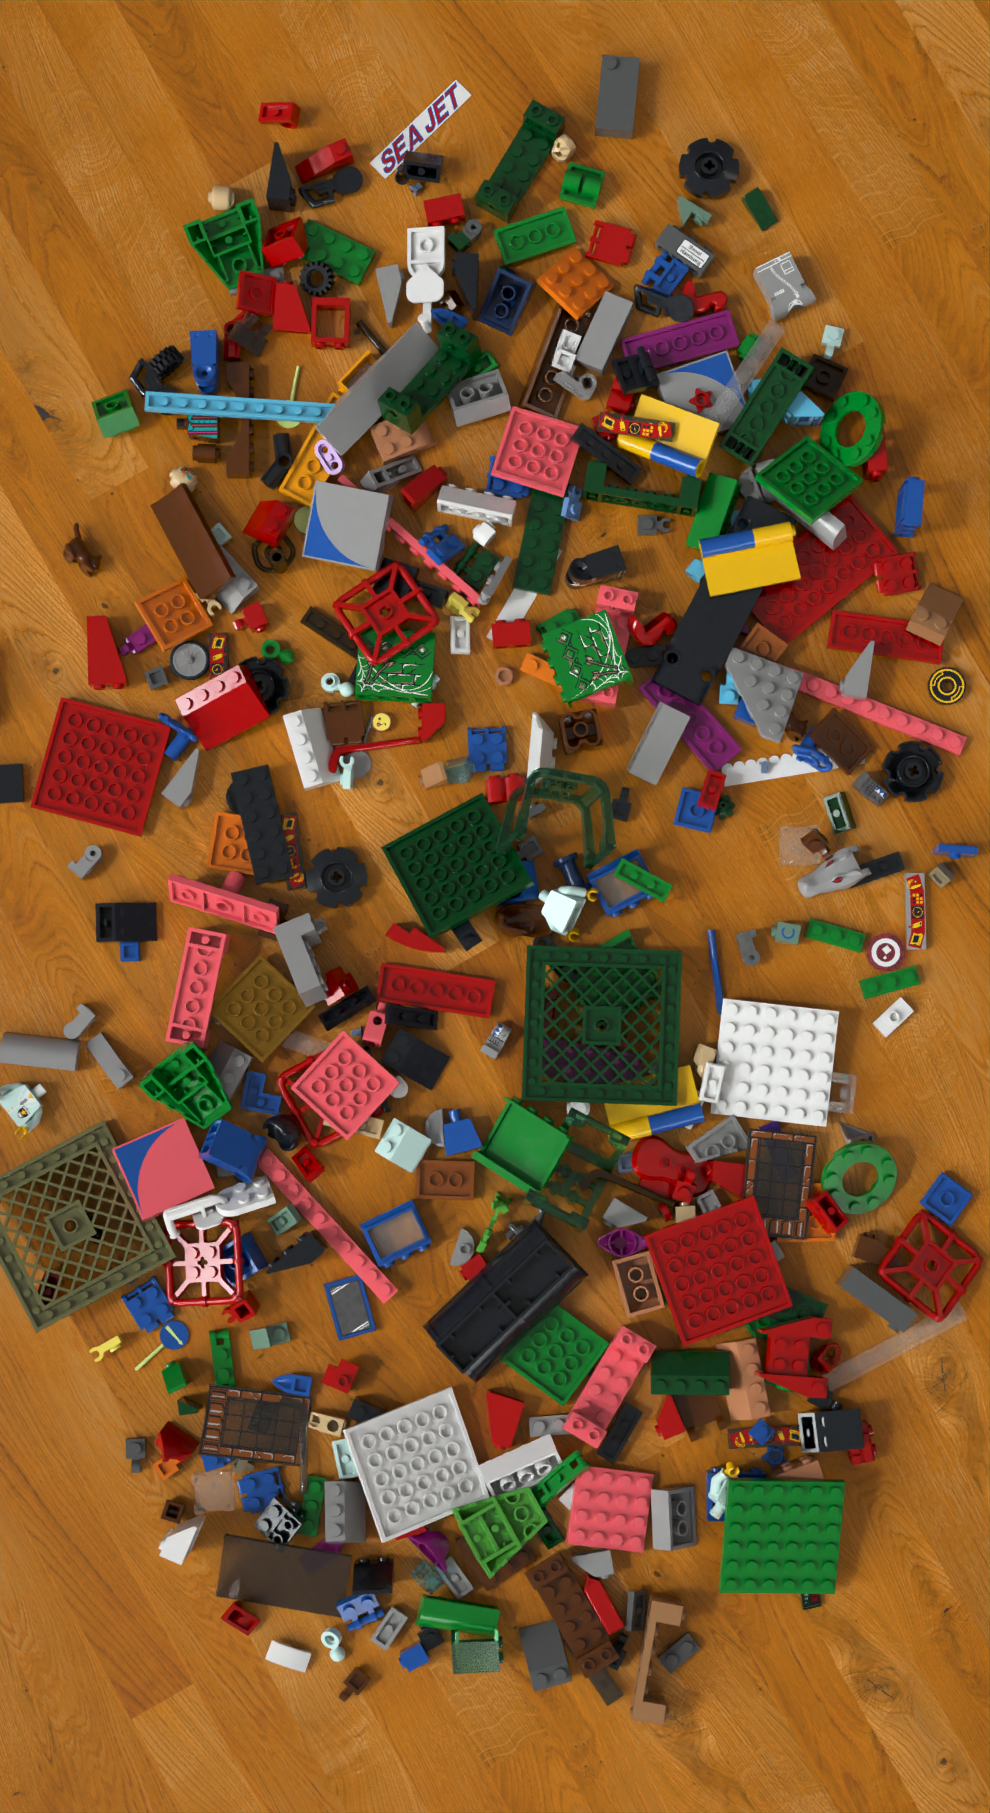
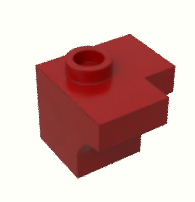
M340 966L325 974L328 991H326L328 998L325 1000L328 1006L359 989L351 973L345 974Z
M341 1359L339 1366L328 1364L321 1383L348 1394L359 1365L345 1359Z

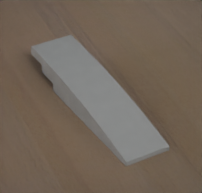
M415 322L337 400V403L326 413L327 416L315 429L339 456H342L382 416L377 401L388 387L401 392L439 350L438 346L420 325Z

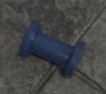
M577 852L553 862L554 867H561L569 886L586 888V890L592 888L590 883H584L574 861L578 858Z

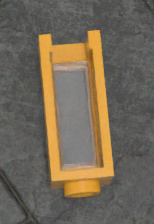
M367 350L337 382L338 391L342 395L377 361L372 357L371 351Z

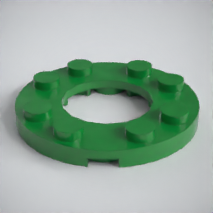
M861 391L850 392L841 396L825 413L820 431L821 447L847 467H857L869 460L877 451L884 436L882 430L883 424L886 423V417L879 400ZM851 412L862 413L865 419L863 436L854 446L843 447L838 439L840 423L842 424L843 418L847 414H851Z
M856 1141L844 1145L833 1154L834 1156L828 1165L825 1164L821 1176L822 1190H827L841 1210L847 1214H862L879 1207L890 1196L897 1180V1167L893 1157L885 1148L871 1141ZM858 1162L873 1164L877 1170V1180L872 1184L871 1189L861 1195L847 1193L842 1185L846 1170Z

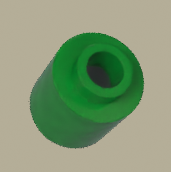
M753 333L745 336L736 351L738 359L745 363L748 361L752 362L762 347V339Z

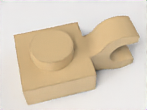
M199 599L202 603L206 601L208 604L207 611L212 617L215 616L212 612L213 607L216 606L220 611L222 610V606L214 599Z

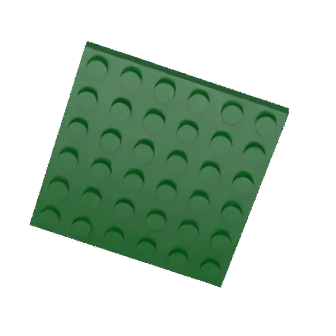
M728 1478L719 1592L835 1594L845 1481L843 1479Z

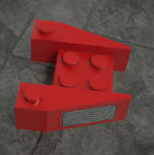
M805 1316L758 1328V1332L768 1334L765 1372L754 1371V1374L806 1397L827 1398L828 1378L807 1375L810 1337L831 1339L832 1319Z

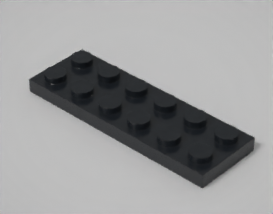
M269 765L231 773L256 885L294 877Z

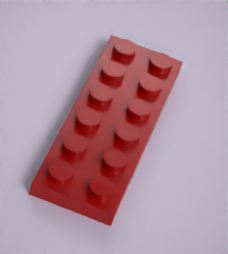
M832 610L826 648L862 653L872 640L875 641L873 655L940 665L944 640L941 646L907 631L906 628L909 621Z
M381 963L376 1001L490 1019L495 980Z

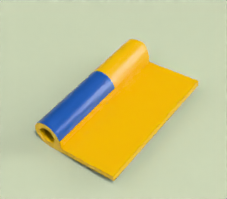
M641 394L632 421L656 425L663 422L670 423L672 436L648 438L620 433L617 437L619 448L699 478L705 469L720 423Z
M784 522L699 539V548L710 597L801 579L793 545V536H796L795 526L791 525L790 522Z
M690 1065L678 1067L677 1106L604 1103L611 1129L607 1130L610 1142L614 1141V1144L705 1121ZM651 1074L643 1078L649 1083L656 1075ZM638 1078L631 1085L645 1084L640 1078ZM658 1079L651 1085L658 1086Z

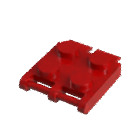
M595 220L593 236H590L589 241L591 243L585 257L617 267H621L622 264L629 265L632 251L626 248L633 249L637 235L632 234L631 229ZM599 227H601L599 236L596 237ZM594 243H596L594 253H592Z
M916 551L878 558L879 562L873 563L875 576H881V579L876 580L877 593H884V596H890L921 589L917 576L919 570L916 568L915 563Z

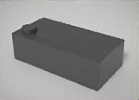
M602 55L595 136L632 139L640 58Z
M848 1265L836 1282V1285L889 1323L888 1327L896 1333L899 1330L905 1333L917 1316L915 1311L850 1265Z

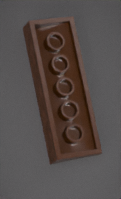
M556 303L517 407L557 419L567 389L553 380L556 373L563 371L552 366L559 338L563 329L582 336L575 353L576 355L593 320V314L586 312L581 318L576 320L559 303ZM575 360L570 370V373L572 375L574 374L575 368L577 366V362Z
M180 483L169 494L150 506L199 599H214L236 576L188 486L185 483Z

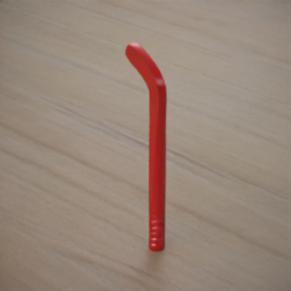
M416 736L336 747L330 756L329 772L336 773L338 760L343 754L419 744V738Z

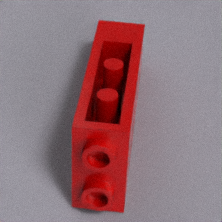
M87 616L88 685L93 687L94 690H105V687H113L116 690L124 689V686H129V681L109 619L106 616Z

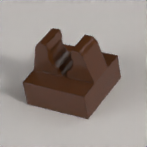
M456 290L445 291L442 299L439 301L440 305L447 303V309L453 312L465 307Z

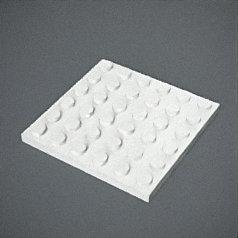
M723 998L716 1063L725 1065L726 1069L718 1104L711 1103L710 1113L826 1127L839 1011Z
M447 1387L343 1430L376 1528L383 1543L453 1514L452 1508L490 1498L452 1387Z

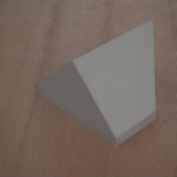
M839 1121L845 1145L856 1141L876 1143L873 1131L869 1132Z

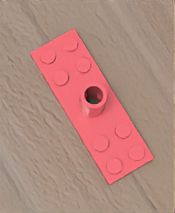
M229 872L221 889L206 885L201 881L187 879L182 875L170 874L168 878L171 902L275 934L273 927L280 925L279 907L272 903H264L252 897L248 898L239 895L246 879L238 872Z

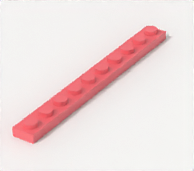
M343 474L337 479L338 484L341 486L357 488ZM390 517L386 528L387 532L391 530L396 534L395 538L402 545L406 543L410 547L409 551L414 556L418 557L419 555L424 559L423 563L429 569L434 568L439 572L437 575L444 582L448 580L452 584L451 588L459 595L460 593L464 594L467 597L465 600L472 607L476 605L480 608L482 606L478 602L479 594L444 563L438 566L426 553L428 549L421 546L418 540Z
M789 666L791 669L804 673L798 692L957 756L961 754L967 737L867 697L865 700L841 697L842 691H839L838 685Z
M267 1148L258 1157L257 1165L385 1304L399 1291L397 1287L278 1157Z

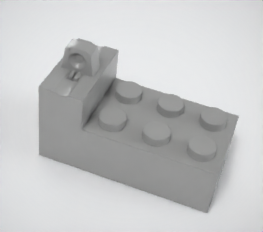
M306 913L273 927L297 991L306 1007L327 999L326 991H328V987L321 975V969L315 960V954L312 949L313 946L322 943L319 934L328 930L324 919L312 920L310 914Z

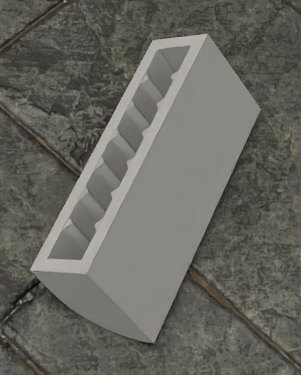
M605 291L576 354L575 361L578 364L603 376L634 309L633 302Z
M777 498L778 506L833 551L847 538L845 524L829 511L811 525Z
M660 701L626 770L643 780L657 785L690 716Z
M5 1032L0 1044V1063L78 1071L81 1041Z

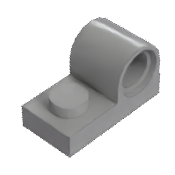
M562 371L556 373L553 379L582 401L590 399L597 386L596 377L592 374L580 375L574 379L571 373ZM583 379L588 382L587 388L583 386Z

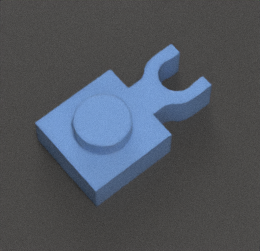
M575 485L569 486V497H565L563 501L562 517L572 521L580 520L583 503L579 501V498L582 495V488H576Z

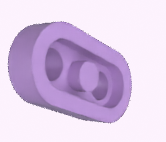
M326 440L318 441L314 449L315 454L327 473L331 475L341 474L345 468L342 457ZM326 446L328 447L327 453L324 452ZM336 462L338 463L337 469L334 468Z

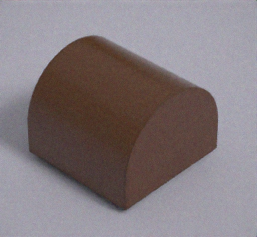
M167 1499L161 1519L180 1524L186 1505Z

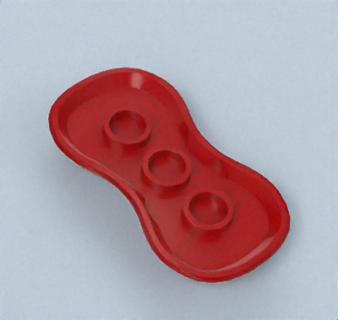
M655 1135L643 1137L636 1144L631 1163L633 1171L640 1178L650 1181H665L675 1187L678 1178L684 1180L689 1167L696 1170L692 1183L696 1184L697 1187L693 1197H698L708 1190L711 1182L707 1180L705 1169L706 1165L709 1164V1160L695 1163L689 1152L677 1150L664 1139Z

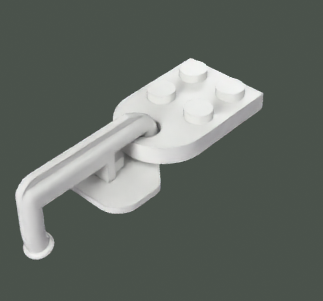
M445 226L407 228V267L412 277L406 283V296L412 303H423V314L418 316V321L427 334L432 331V302L441 300L444 295V281L441 276L446 267Z
M264 1175L252 1179L251 1183H237L225 1188L217 1195H208L168 1208L163 1212V1218L170 1238L175 1239L180 1235V1231L176 1229L174 1224L175 1219L192 1214L195 1227L199 1230H206L218 1226L226 1216H238L275 1204L276 1200L268 1177Z

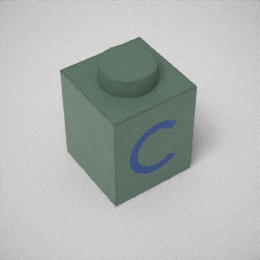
M778 921L776 925L772 926L771 936L774 937L773 941L798 945L801 925Z

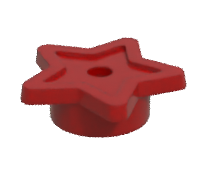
M696 388L695 397L691 398L689 403L696 405L698 413L705 407L712 408L713 404L710 401L712 392H704Z

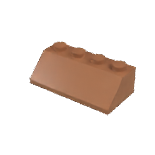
M752 1336L716 1343L717 1351H730V1394L726 1395L731 1421L752 1420L771 1416L764 1378L754 1374V1371H762L756 1338Z

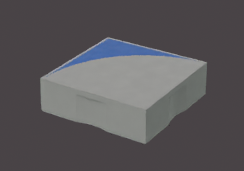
M727 350L657 374L660 382L657 390L661 401L720 423L716 436L727 434L746 404ZM696 388L700 391L712 392L710 396V401L713 404L712 408L705 407L698 413L696 405L689 403V400L695 397Z
M315 481L302 556L379 571L385 547V532L389 524L394 496Z

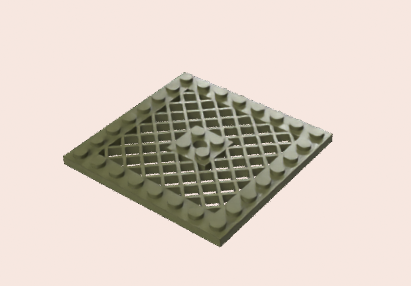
M104 1121L0 1176V1203L1 1200L11 1203L8 1213L0 1211L1 1215L7 1216L4 1226L0 1220V1264L36 1333L176 1258L156 1218L146 1222L142 1221L126 1180L112 1153V1149L117 1147V1144ZM97 1148L99 1153L92 1152L91 1150ZM84 1154L82 1163L74 1161V1159ZM88 1154L98 1157L95 1166L85 1164ZM101 1158L108 1170L98 1168ZM67 1163L65 1172L56 1170ZM71 1163L81 1166L78 1176L68 1173ZM84 1167L94 1170L91 1180L81 1177ZM97 1171L107 1174L104 1183L94 1181ZM50 1172L47 1181L38 1179ZM53 1173L63 1175L60 1185L51 1183ZM110 1175L117 1187L107 1185ZM67 1176L76 1179L74 1189L64 1186ZM80 1180L90 1183L87 1193L77 1190ZM32 1182L30 1191L21 1188ZM36 1182L46 1184L43 1194L33 1192ZM93 1184L103 1187L100 1197L90 1194ZM49 1186L59 1188L56 1198L46 1196ZM106 1188L116 1191L113 1201L103 1198ZM62 1190L72 1192L69 1202L60 1200ZM19 1191L28 1193L25 1204L16 1201ZM14 1192L12 1200L4 1198V1196ZM119 1192L126 1204L116 1202ZM76 1193L85 1196L83 1206L79 1199L73 1202ZM32 1195L41 1197L39 1208L29 1205ZM89 1197L99 1200L96 1210L86 1207ZM45 1199L55 1201L52 1211L42 1209ZM102 1201L112 1204L109 1214L99 1211ZM58 1203L67 1205L56 1211ZM14 1204L24 1207L21 1217L11 1214ZM115 1205L125 1208L122 1218L112 1215ZM28 1208L37 1211L34 1221L25 1218ZM128 1209L135 1221L125 1219ZM85 1210L94 1213L92 1223ZM41 1212L50 1214L44 1218L47 1225L38 1222ZM98 1214L108 1217L105 1227L95 1224ZM10 1217L20 1220L17 1230L7 1228ZM111 1218L121 1221L118 1231L108 1228ZM23 1221L33 1224L30 1234L20 1231ZM68 1221L76 1223L74 1231L69 1232L65 1229V1224ZM124 1222L134 1225L131 1235L121 1232ZM37 1225L46 1228L43 1238L34 1236ZM137 1226L144 1238L134 1236ZM94 1228L104 1230L101 1240L91 1238L97 1235ZM49 1230L53 1234L56 1242L47 1239ZM6 1231L16 1233L13 1243ZM107 1231L117 1234L114 1244L104 1242ZM19 1234L29 1237L26 1247L16 1245ZM120 1235L130 1238L127 1248L117 1245ZM32 1238L42 1241L39 1251L29 1249ZM133 1239L143 1242L140 1252L130 1249ZM86 1240L83 1250L74 1247ZM89 1241L99 1243L97 1253L86 1251ZM46 1242L55 1245L52 1255L43 1253ZM147 1243L149 1250L144 1252ZM102 1245L113 1247L110 1257L99 1255ZM58 1247L62 1253L68 1250L66 1259L56 1257ZM15 1248L25 1250L22 1260ZM116 1248L126 1251L123 1261L113 1259ZM72 1250L82 1253L79 1263L69 1260ZM28 1252L38 1254L35 1265L25 1262ZM129 1252L138 1255V1256H136V1257H134V1258H132V1259L126 1261ZM85 1254L95 1256L92 1267L82 1264ZM41 1255L51 1258L48 1268L38 1266ZM98 1258L108 1260L105 1271L95 1268ZM54 1260L64 1262L61 1272L51 1270ZM111 1262L121 1264L109 1271ZM68 1263L78 1266L75 1276L65 1274ZM24 1265L33 1267L31 1277ZM81 1267L91 1270L88 1280L78 1278ZM37 1269L47 1271L44 1282L34 1279ZM94 1271L103 1273L92 1280ZM50 1273L60 1275L57 1286L47 1283ZM63 1277L73 1279L70 1290L60 1287ZM76 1281L86 1283L74 1290ZM34 1283H38V1284H41V1285H42V1289H41L40 1295H39V1293H38V1291H37V1289H36ZM46 1286L56 1289L53 1299L43 1297ZM59 1290L69 1292L57 1299ZM42 1300H46L51 1303L44 1305Z

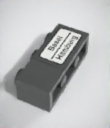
M668 223L655 241V248L662 253L663 251L666 252L672 260L675 258L689 268L690 273L699 279L703 277L714 261L715 255H713L711 249L700 246L695 238L683 234L682 230L676 225L672 226Z

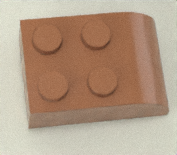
M387 420L369 428L383 465L437 446L426 420L412 435Z
M649 1250L611 1260L627 1318L665 1308Z
M810 1454L800 1456L799 1460L793 1463L791 1460L781 1463V1467L773 1470L767 1476V1478L825 1479L818 1460L814 1455L810 1456Z

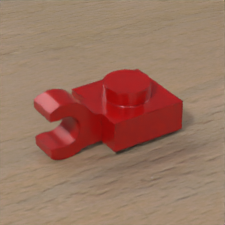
M688 1167L684 1180L677 1179L671 1195L672 1198L690 1204L697 1187L696 1184L692 1183L696 1170Z

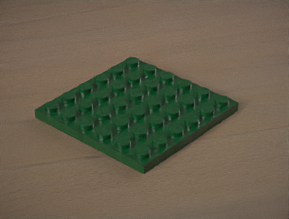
M483 793L381 847L431 940L534 885Z

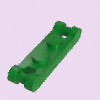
M229 1328L217 1332L216 1330H209L215 1385L223 1387L222 1384L229 1383L230 1388L236 1389ZM217 1339H224V1344L218 1345Z
M580 1449L574 1451L531 1489L541 1508L547 1506L550 1500L591 1467L589 1462L583 1458L584 1454ZM577 1461L578 1466L575 1468L573 1463Z

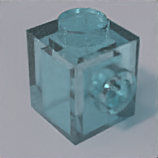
M469 756L447 760L444 765L449 784L457 782L459 784L467 783L472 778L473 772H475L474 763L470 761Z
M426 1560L421 1562L410 1573L417 1584L430 1595L445 1583L439 1572Z

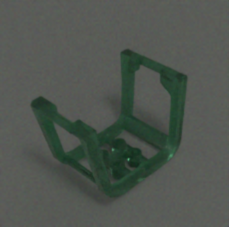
M538 768L534 770L521 787L515 789L508 798L495 850L497 853L506 854L511 849L514 840L520 841L526 835L532 797L571 803L576 805L581 812L584 868L592 869L616 848L611 796L607 784L601 778L592 775L553 768ZM545 777L542 779L541 788L535 787L536 779ZM578 783L591 786L581 796L571 794L573 790L578 789ZM522 796L515 827L511 832L517 799ZM601 798L603 834L599 843V853L595 855L590 806Z
M571 1107L561 1126L567 1129L571 1125L583 1128L586 1123L609 1135L607 1141L615 1147V1150L609 1160L573 1141L566 1151L611 1173L631 1138ZM566 1164L558 1165L555 1171L558 1177L565 1179L563 1184L559 1181H549L546 1188L549 1189L550 1194L566 1198L569 1204L577 1203L585 1207L582 1214L580 1215L574 1211L570 1214L547 1202V1197L532 1189H529L528 1193H526L522 1204L528 1207L532 1205L574 1227V1231L581 1234L585 1231L590 1221L588 1218L607 1180L599 1178L597 1184L592 1182L588 1188L593 1190L589 1200H586L579 1196L576 1190H571L574 1183L579 1187L586 1175L571 1170Z

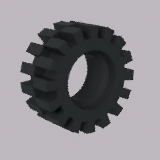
M312 261L303 266L304 268L300 271L301 275H299V279H301L299 283L307 294L322 296L332 290V285L335 284V275H333L334 271L330 268V265L322 261ZM315 271H320L324 276V281L320 286H315L311 282V274Z
M170 345L168 348L165 347L163 351H159V354H156L155 358L150 360L148 368L157 379L161 380L169 376L176 368H179V365L183 363L184 357L174 345Z

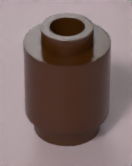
M217 444L193 445V461L198 463H216L217 460H220L221 452L220 448H217Z

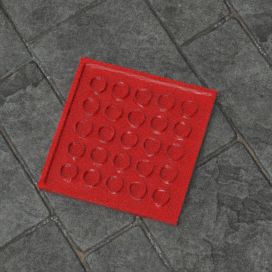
M61 697L30 807L142 837L172 728L161 723Z
M753 1195L643 1235L683 1347L793 1306Z

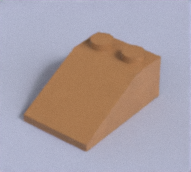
M929 583L906 630L941 646L964 598Z

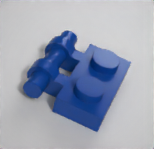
M663 251L660 257H656L651 269L645 272V277L641 283L647 286L650 281H653L655 284L652 289L671 295L688 273L689 268L675 258L668 263L666 260L669 255ZM660 268L665 269L660 277L656 275Z
M446 524L438 525L432 532L425 533L419 539L421 546L427 545L429 547L426 553L438 566L461 553L466 547L453 533L449 536L445 533L449 530Z
M375 1594L351 1595L336 1602V1607L344 1622L350 1619L353 1621L346 1625L349 1632L355 1629L359 1630L363 1628V1625L379 1621L378 1618L385 1616L382 1608L377 1611L374 1610L375 1607L380 1606ZM368 1611V1615L359 1619L358 1615Z

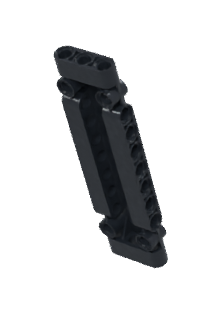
M748 496L727 534L784 522H790L791 525L795 526L797 520L752 496ZM743 521L747 524V528L740 529L737 523ZM704 576L651 681L697 706H701L764 586L710 597L706 576ZM674 655L677 658V662L669 663L667 657ZM704 672L709 673L711 680L704 681L701 678V674Z

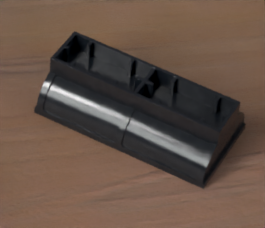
M534 1218L423 1325V1328L435 1341V1346L462 1374L465 1373L477 1383L589 1274Z

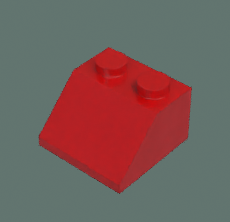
M301 217L268 229L261 251L272 268L278 265L284 266L289 261L301 259L305 255L308 243Z
M278 500L260 501L245 526L243 533L277 549L294 520V508Z

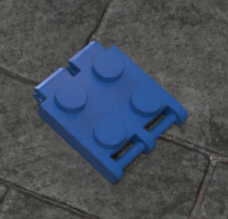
M490 456L489 461H491L489 473L486 476L488 482L484 492L494 493L498 497L510 496L517 500H521V497H528L530 487L491 475L496 457ZM493 479L492 490H490L491 481Z
M502 726V728L485 727V729H471V727H468L469 766H473V772H487L486 765H490V771H504V764H507L506 726Z
M155 1276L151 1277V1280L144 1285H138L136 1290L128 1295L121 1296L139 1328H145L147 1333L160 1326L157 1319H160L162 1324L175 1317L172 1312L174 1306L168 1303L167 1295ZM152 1283L154 1284V1285L151 1286L150 1288H148V1289H146L145 1291H143V1289H145L146 1287H148V1286L151 1285ZM139 1293V1295L135 1296V1297L132 1298L131 1300H128L130 1297H132V1296H134L135 1294Z
M280 1465L245 1474L242 1476V1480L237 1481L240 1495L247 1494L246 1497L241 1498L244 1512L251 1511L252 1514L264 1511L275 1496L278 1495L280 1497L278 1489H280L282 1497L285 1495V1483H282L279 1471L281 1470ZM275 1471H276V1475H277V1479H278V1483H279V1484L276 1483V1479H275V1475H274V1472H275Z

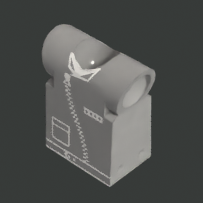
M790 251L755 268L753 277L769 305L773 322L788 316L792 309H802L817 301L813 292L805 285Z

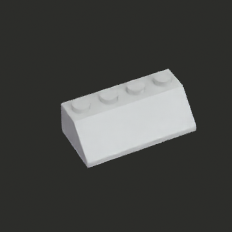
M453 484L442 485L437 499V510L439 512L481 521L488 520L491 523L512 527L516 509V501L512 497L502 496L501 498L496 497L491 492H484L482 494L477 493L472 488H465L463 490L458 489V486Z
M321 707L299 710L283 715L304 789L308 791L340 781L341 773L338 765L336 773L329 772V760L333 747L331 746V740H327L325 720Z
M548 1434L492 1460H488L479 1465L485 1484L493 1497L528 1486L532 1489L563 1461L551 1435Z
M199 1515L177 1524L174 1529L171 1528L160 1543L158 1549L162 1551L159 1556L182 1565L192 1551L206 1515Z

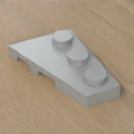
M731 1115L685 1147L695 1163L748 1149L750 1139L735 1116Z

